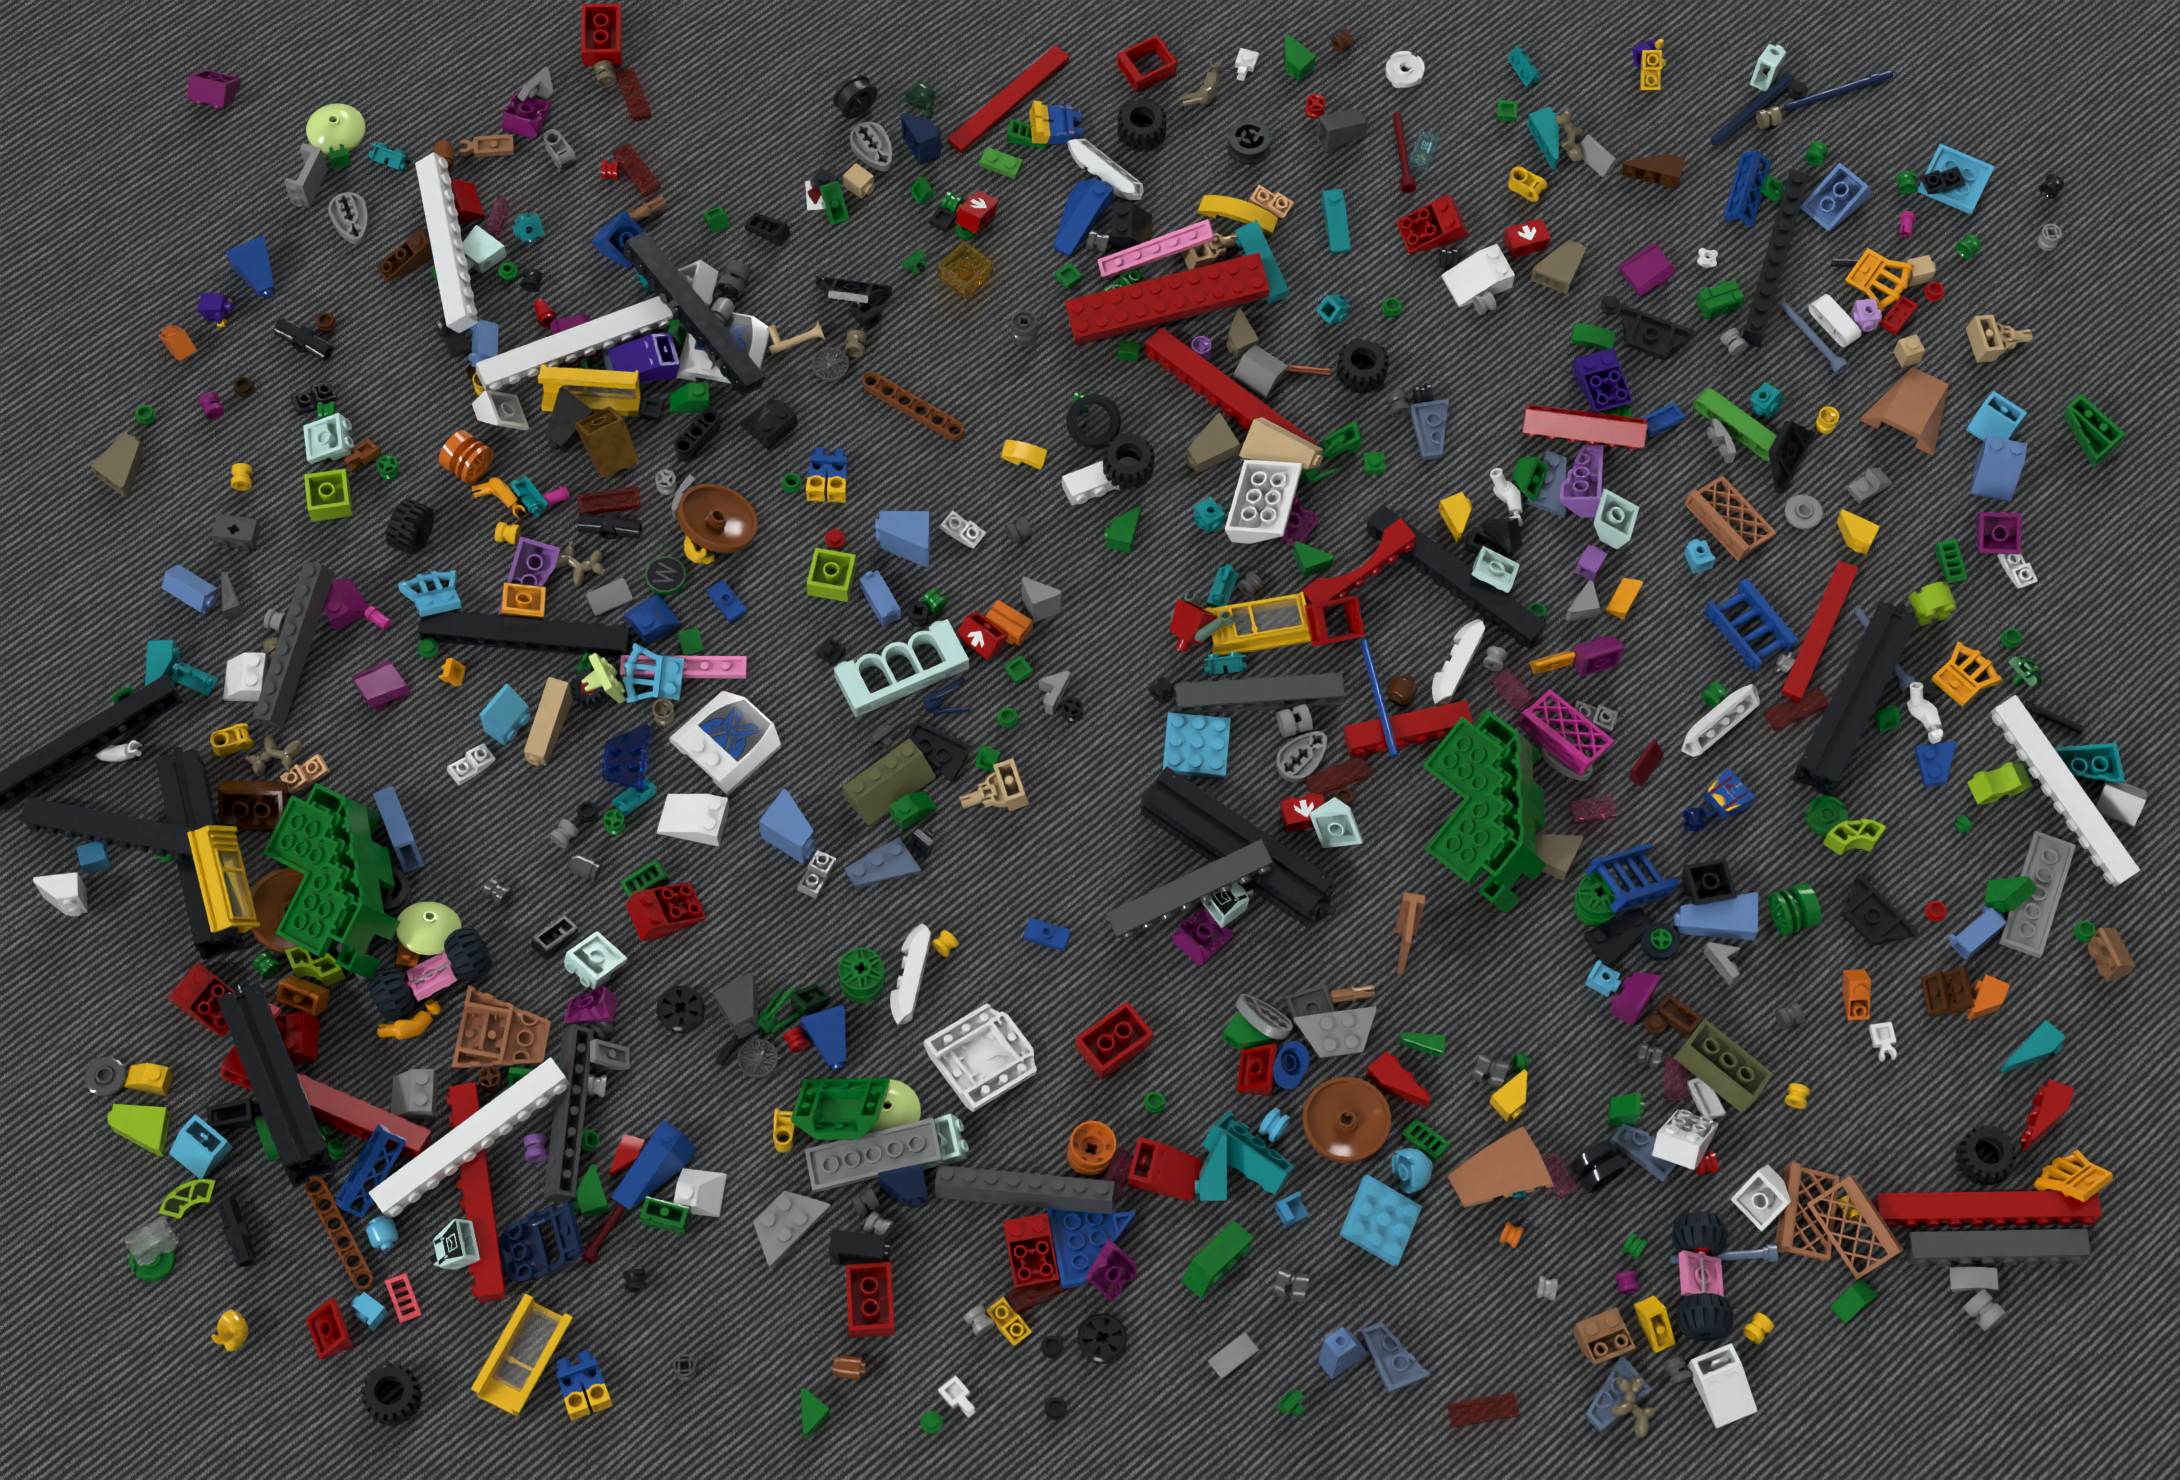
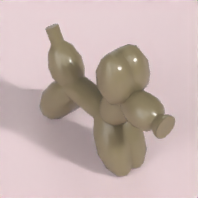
M1564 108L1563 114L1555 118L1556 123L1561 126L1564 125V129L1567 132V141L1562 143V147L1567 151L1571 161H1581L1582 151L1575 144V138L1581 136L1583 130L1579 127H1574L1571 122L1570 108Z
M569 541V546L565 548L564 555H558L555 569L564 567L567 564L575 569L573 582L576 587L582 584L584 572L592 569L595 573L602 576L607 573V570H604V567L600 564L603 559L600 550H596L591 554L590 561L580 563L573 558V541Z
M267 735L264 739L266 751L260 756L246 755L245 762L252 764L253 772L258 777H262L266 771L265 763L269 762L272 757L279 758L286 772L289 773L292 758L300 753L303 744L296 740L289 743L283 751L277 750L275 740L270 735Z
M1619 1377L1616 1380V1384H1619V1388L1625 1392V1402L1615 1405L1611 1413L1616 1416L1626 1415L1629 1412L1633 1413L1636 1416L1634 1424L1635 1434L1637 1437L1643 1438L1648 1433V1419L1652 1418L1660 1408L1656 1406L1654 1408L1647 1407L1642 1410L1635 1404V1393L1639 1392L1645 1383L1642 1378H1633L1627 1381Z

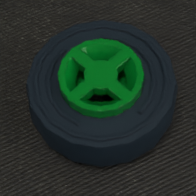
M1661 922L1648 926L1643 932L1640 942L1646 956L1652 960L1666 961L1672 958L1678 951L1680 939L1672 926Z

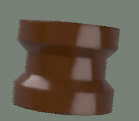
M1347 29L1342 30L1339 35L1331 36L1332 45L1338 53L1344 52L1347 47L1351 48L1354 46V39Z
M486 1067L481 1070L479 1081L484 1091L494 1093L501 1089L503 1080L497 1068Z

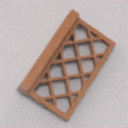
M1723 475L1697 491L1695 489L1690 492L1684 503L1738 562L1744 559L1747 553L1773 538L1777 533ZM1721 483L1725 487L1726 492L1716 491V486ZM1702 495H1712V502L1706 501ZM1716 496L1726 498V504L1716 503ZM1730 499L1737 500L1740 503V507L1730 505ZM1715 508L1726 510L1725 516L1720 515ZM1729 511L1740 512L1739 519L1729 517ZM1743 513L1750 514L1753 517V521L1744 520ZM1729 522L1739 524V530H1734L1729 525ZM1743 525L1753 527V533L1743 531ZM1757 528L1764 529L1768 534H1757ZM1742 537L1752 538L1753 543L1748 545Z
M1406 892L1403 894L1395 933L1402 934L1397 974L1404 973L1412 936L1417 935L1425 903V895Z
M1791 1162L1784 1168L1783 1180L1791 1203L1778 1216L1775 1244L1779 1253L1786 1251L1826 1262L1830 1260L1832 1241L1826 1233L1823 1235L1815 1226L1818 1220L1812 1221L1805 1212L1809 1207L1807 1206L1803 1209L1798 1202V1196L1804 1193L1810 1202L1814 1198L1808 1189L1815 1185L1822 1194L1826 1191L1819 1182L1823 1179L1832 1181L1833 1187L1839 1183L1840 1176L1800 1167V1164ZM1801 1174L1808 1175L1813 1183L1805 1187L1800 1180ZM1838 1189L1835 1191V1196H1834V1200H1836V1201H1837ZM1817 1203L1814 1204L1818 1212L1824 1214ZM1833 1203L1831 1216H1835L1836 1203ZM1799 1214L1808 1223L1803 1229H1800L1795 1222L1796 1216ZM1822 1217L1826 1223L1827 1217ZM1830 1218L1829 1229L1833 1232L1835 1219ZM1809 1227L1818 1237L1811 1243L1803 1233ZM1797 1235L1800 1236L1806 1245L1802 1249L1793 1247V1238ZM1820 1240L1825 1247L1824 1254L1817 1253L1812 1244Z
M1854 1175L1848 1176L1807 1203L1856 1279L1861 1278L1903 1251V1248ZM1842 1186L1848 1193L1846 1203L1834 1200L1835 1191ZM1831 1194V1199L1825 1198ZM1820 1200L1830 1202L1828 1215L1819 1213L1814 1204ZM1833 1203L1845 1205L1843 1218L1831 1216ZM1849 1207L1859 1210V1222L1846 1219ZM1822 1217H1827L1826 1223ZM1830 1218L1842 1221L1840 1233L1831 1232L1829 1229ZM1846 1222L1858 1224L1856 1237L1843 1234ZM1861 1225L1870 1227L1873 1231L1871 1241L1859 1238ZM1843 1237L1855 1240L1853 1253L1844 1251L1841 1247ZM1858 1241L1871 1244L1869 1256L1856 1253ZM1874 1245L1883 1246L1888 1255L1882 1259L1872 1257ZM1855 1256L1868 1259L1866 1269L1860 1273L1854 1266ZM1871 1260L1877 1261L1870 1266Z

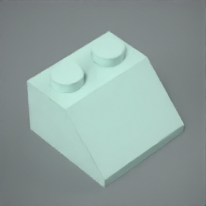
M1604 489L1602 492L1594 526L1600 541L1615 549H1619L1631 539L1639 507L1607 489Z

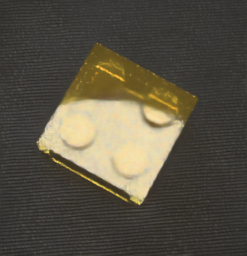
M964 240L937 265L938 279L965 300H969L994 276V263Z

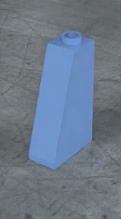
M391 786L373 793L403 872L407 873L423 867L422 858L394 787Z
M1758 893L1737 895L1735 899L1697 906L1694 904L1680 906L1678 913L1674 914L1673 924L1677 926L1678 934L1754 940L1758 933Z
M1341 1327L1324 1339L1318 1362L1329 1377L1334 1379L1365 1357L1368 1352L1354 1334Z

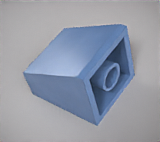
M1986 436L1975 459L1970 494L2011 502L2025 462L2027 444Z
M880 511L879 519H875L876 541H880V548L921 566L929 567V511Z
M783 789L759 820L761 837L804 864L816 852L814 831L789 792Z

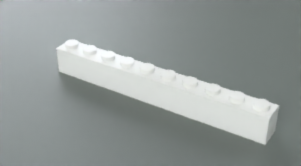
M433 152L416 162L415 165L446 326L461 333L478 323L477 309L474 305V294L471 290V278L468 274L467 259L465 258L464 244L460 234L461 228L457 218L458 212L455 208V197L448 173V163L445 158Z
M657 296L476 363V372L484 390L496 391L507 383L515 384L526 376L534 377L538 375L541 364H546L547 367H558L559 364L564 362H574L580 356L593 355L596 350L602 348L609 349L615 343L621 341L628 342L634 336L640 334L642 336L647 335L653 329L666 328L671 324L673 314L668 306L663 304L660 297Z
M2014 695L1991 711L1992 720L1997 726L2002 727L2006 740L2010 744H2014L2018 757L2022 761H2026L2030 767V774L2035 779L2038 778L2042 784V791L2055 802L2053 805L2057 812L2065 816L2067 826L2071 831L2077 833L2081 846L2089 850L2093 863L2097 867H2101L2105 880L2115 887L2139 872L2140 869L2019 698Z
M550 1057L368 1193L387 1218L399 1215L404 1207L418 1201L424 1192L435 1188L444 1177L454 1174L463 1163L473 1160L476 1154L483 1148H489L495 1139L509 1133L518 1122L528 1119L534 1110L544 1107L553 1096L563 1093L570 1082Z

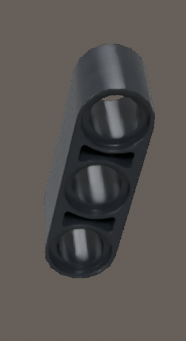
M708 408L702 411L676 439L674 446L679 461L688 462L692 460L719 431V414L715 409Z

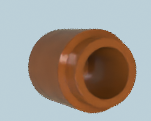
M446 140L438 141L433 146L434 153L445 158L448 163V170H451L455 163L453 144Z
M848 1355L834 1357L833 1375H838V1378L860 1380L861 1375L865 1376L866 1362H862V1357Z

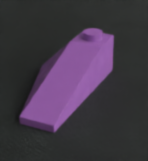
M1583 445L1575 459L1574 466L1567 473L1565 482L1563 481L1560 485V503L1581 518H1595L1603 491L1604 445Z
M520 536L507 583L542 587L555 569L561 548ZM502 601L498 612L499 615H501Z

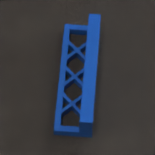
M1757 149L1741 155L1724 213V218L1727 221L1739 218L1748 227L1754 224L1762 196L1760 192L1764 178L1768 175L1771 162ZM1759 161L1763 164L1762 171L1760 170ZM1755 175H1756V178H1757V181H1758L1757 187H1756L1755 180H1754ZM1750 192H1752V195H1753V202L1751 201V198H1750ZM1746 207H1747L1749 216H1746V215L1744 214Z
M378 1123L334 1200L338 1207L363 1218L373 1201L368 1192L385 1180L407 1140L391 1133L386 1126ZM389 1138L398 1142L395 1149L386 1152L385 1145ZM385 1158L386 1165L384 1168L375 1171V1162ZM374 1177V1186L364 1191L363 1184L365 1180ZM363 1197L364 1203L360 1210L350 1207L355 1199Z

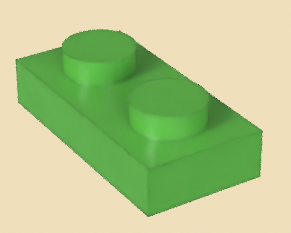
M989 147L986 148L979 162L980 167L1016 179L1023 165L1022 159Z

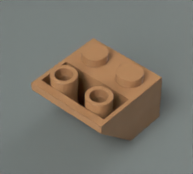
M2099 928L2087 945L2089 954L2095 958L2098 964L2097 967L2100 975L2104 976L2106 982L2130 974L2135 968V964L2117 929Z
M1617 1307L1576 1323L1572 1330L1581 1351L1594 1366L1636 1349Z

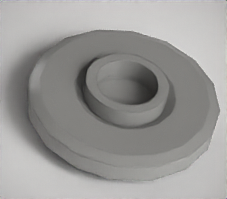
M1803 494L1790 498L1786 503L1784 513L1787 521L1792 526L1806 530L1812 529L1820 523L1823 510L1818 500Z

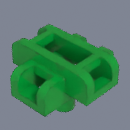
M2018 656L2008 661L2018 672L2012 678L2015 684L2018 685L2024 679L2031 688H2036L2042 683L2040 674L2043 670L2033 659H2025L2022 656Z

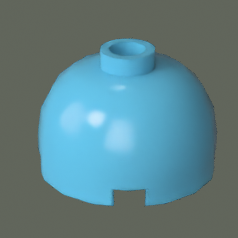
M1405 1148L1397 1150V1154L1392 1156V1172L1394 1178L1399 1176L1402 1185H1398V1187L1407 1194L1423 1189L1429 1183L1432 1175L1433 1165L1431 1160L1418 1149Z

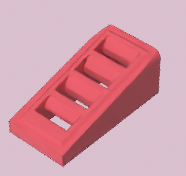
M407 1273L385 1281L400 1323L422 1315ZM402 1282H405L406 1286L401 1287L399 1289H392V1286H395ZM408 1290V1295L396 1299V1294ZM411 1298V1303L399 1307L398 1303ZM414 1307L415 1311L402 1316L401 1311Z

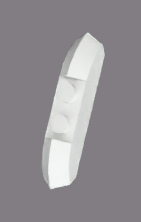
M1085 138L1067 141L1069 151L1075 162L1082 169L1088 167L1087 170L1091 174L1102 178L1103 183L1113 188L1115 195L1128 200H1140L1144 192L1143 184Z
M1477 619L1466 624L1453 638L1456 644H1454L1450 653L1452 658L1450 662L1446 660L1442 671L1436 673L1433 679L1432 695L1435 705L1450 704L1484 636L1485 626L1483 621Z
M1750 684L1725 698L1689 730L1681 751L1693 757L1701 755L1760 705L1757 688Z
M924 924L917 926L908 935L901 949V952L908 956H904L901 968L904 969L903 976L899 975L898 989L891 991L890 996L891 1011L897 1025L906 1024L913 1019L931 944V932Z

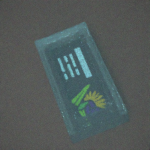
M1421 131L1409 160V166L1427 171L1437 147L1439 136Z

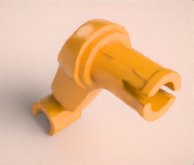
M493 477L489 479V482L472 486V491L481 490L480 492L473 493L475 499L493 494L508 509L513 508V514L518 520H521L517 515L520 510H523L527 515L525 508L517 504L519 500L511 488L501 479Z
M433 999L426 1001L427 1011H419L410 1020H397L394 1024H380L377 1029L378 1036L380 1038L395 1037L398 1040H404L421 1035L433 1021L431 1015L440 1013L441 1007L438 1001L434 1002Z

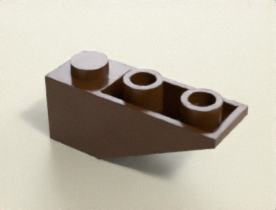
M1663 154L1624 161L1620 175L1627 178L1644 180L1648 183L1664 185L1669 188H1677L1685 159Z
M419 228L377 266L386 282L415 269L433 257L429 233Z

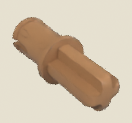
M659 197L647 204L643 203V206L629 212L628 215L637 223L648 216L652 217L653 213L665 208L667 203L663 197Z
M1372 984L1361 987H1354L1352 985L1350 988L1332 990L1331 1000L1333 1003L1346 1001L1355 1003L1356 1000L1374 998L1375 991H1372L1374 987Z

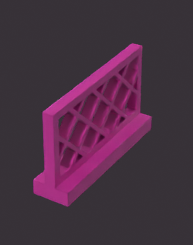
M1551 689L1529 709L1526 708L1521 713L1516 724L1580 776L1585 774L1587 769L1615 741ZM1548 698L1552 699L1556 703V707L1546 706V700ZM1543 711L1544 718H1538L1533 712ZM1547 712H1557L1558 719L1548 718ZM1562 712L1571 714L1572 719H1563ZM1549 724H1559L1560 731L1553 730ZM1564 725H1574V732L1564 731ZM1578 725L1586 726L1589 732H1579ZM1565 737H1575L1576 744H1571ZM1580 738H1590L1591 745H1581ZM1594 738H1601L1606 744L1595 745ZM1582 750H1592V757L1588 758L1582 753Z

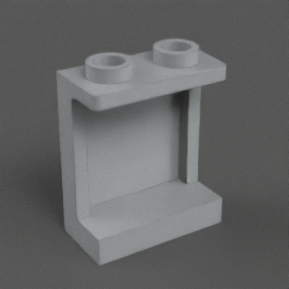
M303 143L300 151L305 165L298 179L295 181L286 178L285 185L290 201L294 205L310 208L328 169L322 149Z

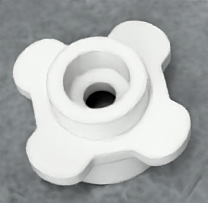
M1705 248L1699 249L1698 253L1700 256L1697 263L1704 268L1715 267L1717 265L1715 260L1718 252L1716 250H1706Z

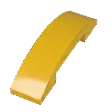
M1204 195L1197 211L1198 214L1215 219L1217 215L1246 224L1257 220L1262 232L1273 235L1278 221L1277 216L1257 205L1219 195Z

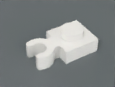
M1892 1022L1871 1024L1869 1031L1873 1047H1880L1879 1060L1881 1062L1885 1060L1884 1053H1889L1891 1059L1895 1060L1897 1052L1891 1046L1896 1044Z

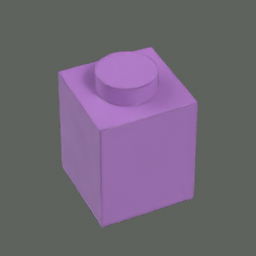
M1588 545L1577 564L1575 573L1594 582L1605 563L1607 553L1599 547Z

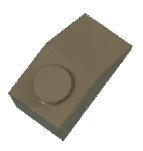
M1238 309L1228 334V342H1226L1229 352L1233 353L1236 359L1242 357L1254 345L1259 346V339L1241 309Z

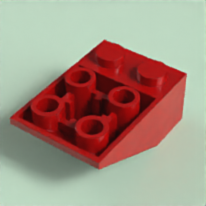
M1449 194L1396 221L1409 254L1449 245L1469 235L1458 205Z
M690 882L634 892L625 905L641 942L662 938L706 919Z
M199 962L195 963L166 998L184 1013L220 1037H223L229 1030L217 998L234 992V990Z
M305 1011L278 1016L275 1020L293 1064L316 1061L320 1019Z
M2050 1079L2045 1086H2040L2038 1093H2035L2032 1100L2033 1110L2029 1112L2026 1119L2027 1129L2023 1131L2019 1143L2023 1144L2020 1152L2024 1153L2059 1122L2070 1106L2074 1088Z
M1139 1137L1127 1186L1192 1202L1195 1192V1180H1198L1202 1160L1161 1142Z
M1048 1214L1003 1221L1004 1236L1015 1288L1059 1280Z

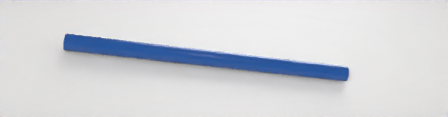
M1364 639L1360 641L1390 757L1395 759L1399 756L1369 642Z

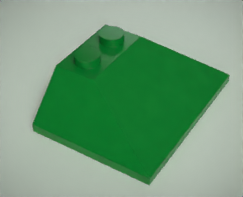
M890 1078L804 1079L791 1116V1122L816 1140L860 1139L879 1120L890 1084Z

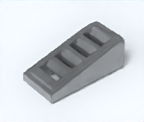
M222 572V611L226 619L229 620L242 615V611L227 572Z

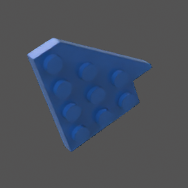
M1114 1206L1113 1214L1046 1208L1062 1289L1086 1284L1088 1281L1086 1276L1100 1254L1107 1238L1116 1244L1134 1220L1135 1210L1116 1214Z

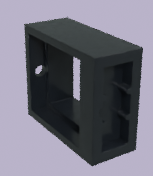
M832 1230L829 1247L831 1264L846 1266L890 1262L891 1250L890 1244L886 1242V1236Z

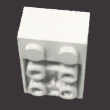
M1677 1109L1657 1132L1652 1156L1694 1170L1701 1162L1719 1123L1713 1122L1708 1117L1693 1115L1688 1110Z
M1732 1343L1690 1360L1687 1369L1693 1375L1692 1379L1716 1429L1757 1412L1742 1363Z

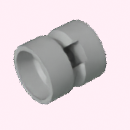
M1306 704L1293 707L1292 711L1286 709L1276 712L1278 727L1284 738L1296 735L1297 731L1303 733L1313 730L1312 718Z
M1985 1289L1976 1294L1963 1307L1971 1317L1977 1318L1976 1323L1984 1332L2006 1314L1998 1303H1992L1993 1298Z

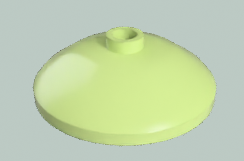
M338 103L323 106L315 111L309 118L306 126V133L310 144L321 148L324 154L330 152L329 148L331 146L334 151L340 150V144H343L344 148L348 149V152L353 150L361 143L366 131L365 121L361 113L352 106Z
M419 902L407 907L400 913L398 920L401 922L396 930V935L401 944L412 952L422 955H437L446 952L444 949L445 940L453 931L462 928L458 915L446 905L437 902Z
M890 1080L883 1106L890 1104L891 1108L885 1109L882 1107L878 1122L865 1134L920 1121L921 1107L916 1093L908 1085L897 1080Z

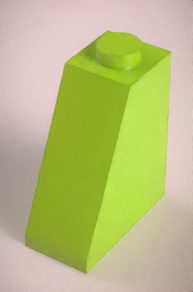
M113 1104L112 1111L108 1113V1124H110L113 1131L158 1156H164L171 1116L166 1107Z

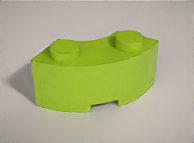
M2007 762L1997 770L1989 772L1980 771L1973 776L1972 780L1967 782L1977 804L1994 803L2004 795L2012 797L2033 786L2023 764Z
M1868 819L1849 822L1847 820L1835 826L1827 834L1823 844L1840 856L1847 850L1854 848L1871 852L1884 833L1886 826Z
M300 946L285 950L297 978L303 976L315 977L325 987L346 979L341 967L335 964L336 960L328 953H326L324 958H321Z
M197 1179L180 1185L166 1197L159 1213L181 1219L184 1211L191 1205L199 1202L209 1203L216 1180Z

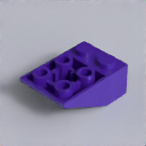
M671 333L650 334L608 351L614 371L635 372V370H639L640 382L674 380L677 377L680 363Z
M1614 348L1575 359L1572 370L1577 384L1595 413L1633 403Z

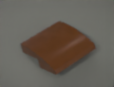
M1961 966L1945 973L1939 970L1921 977L1929 1017L1953 1014L1975 1007L1968 969Z

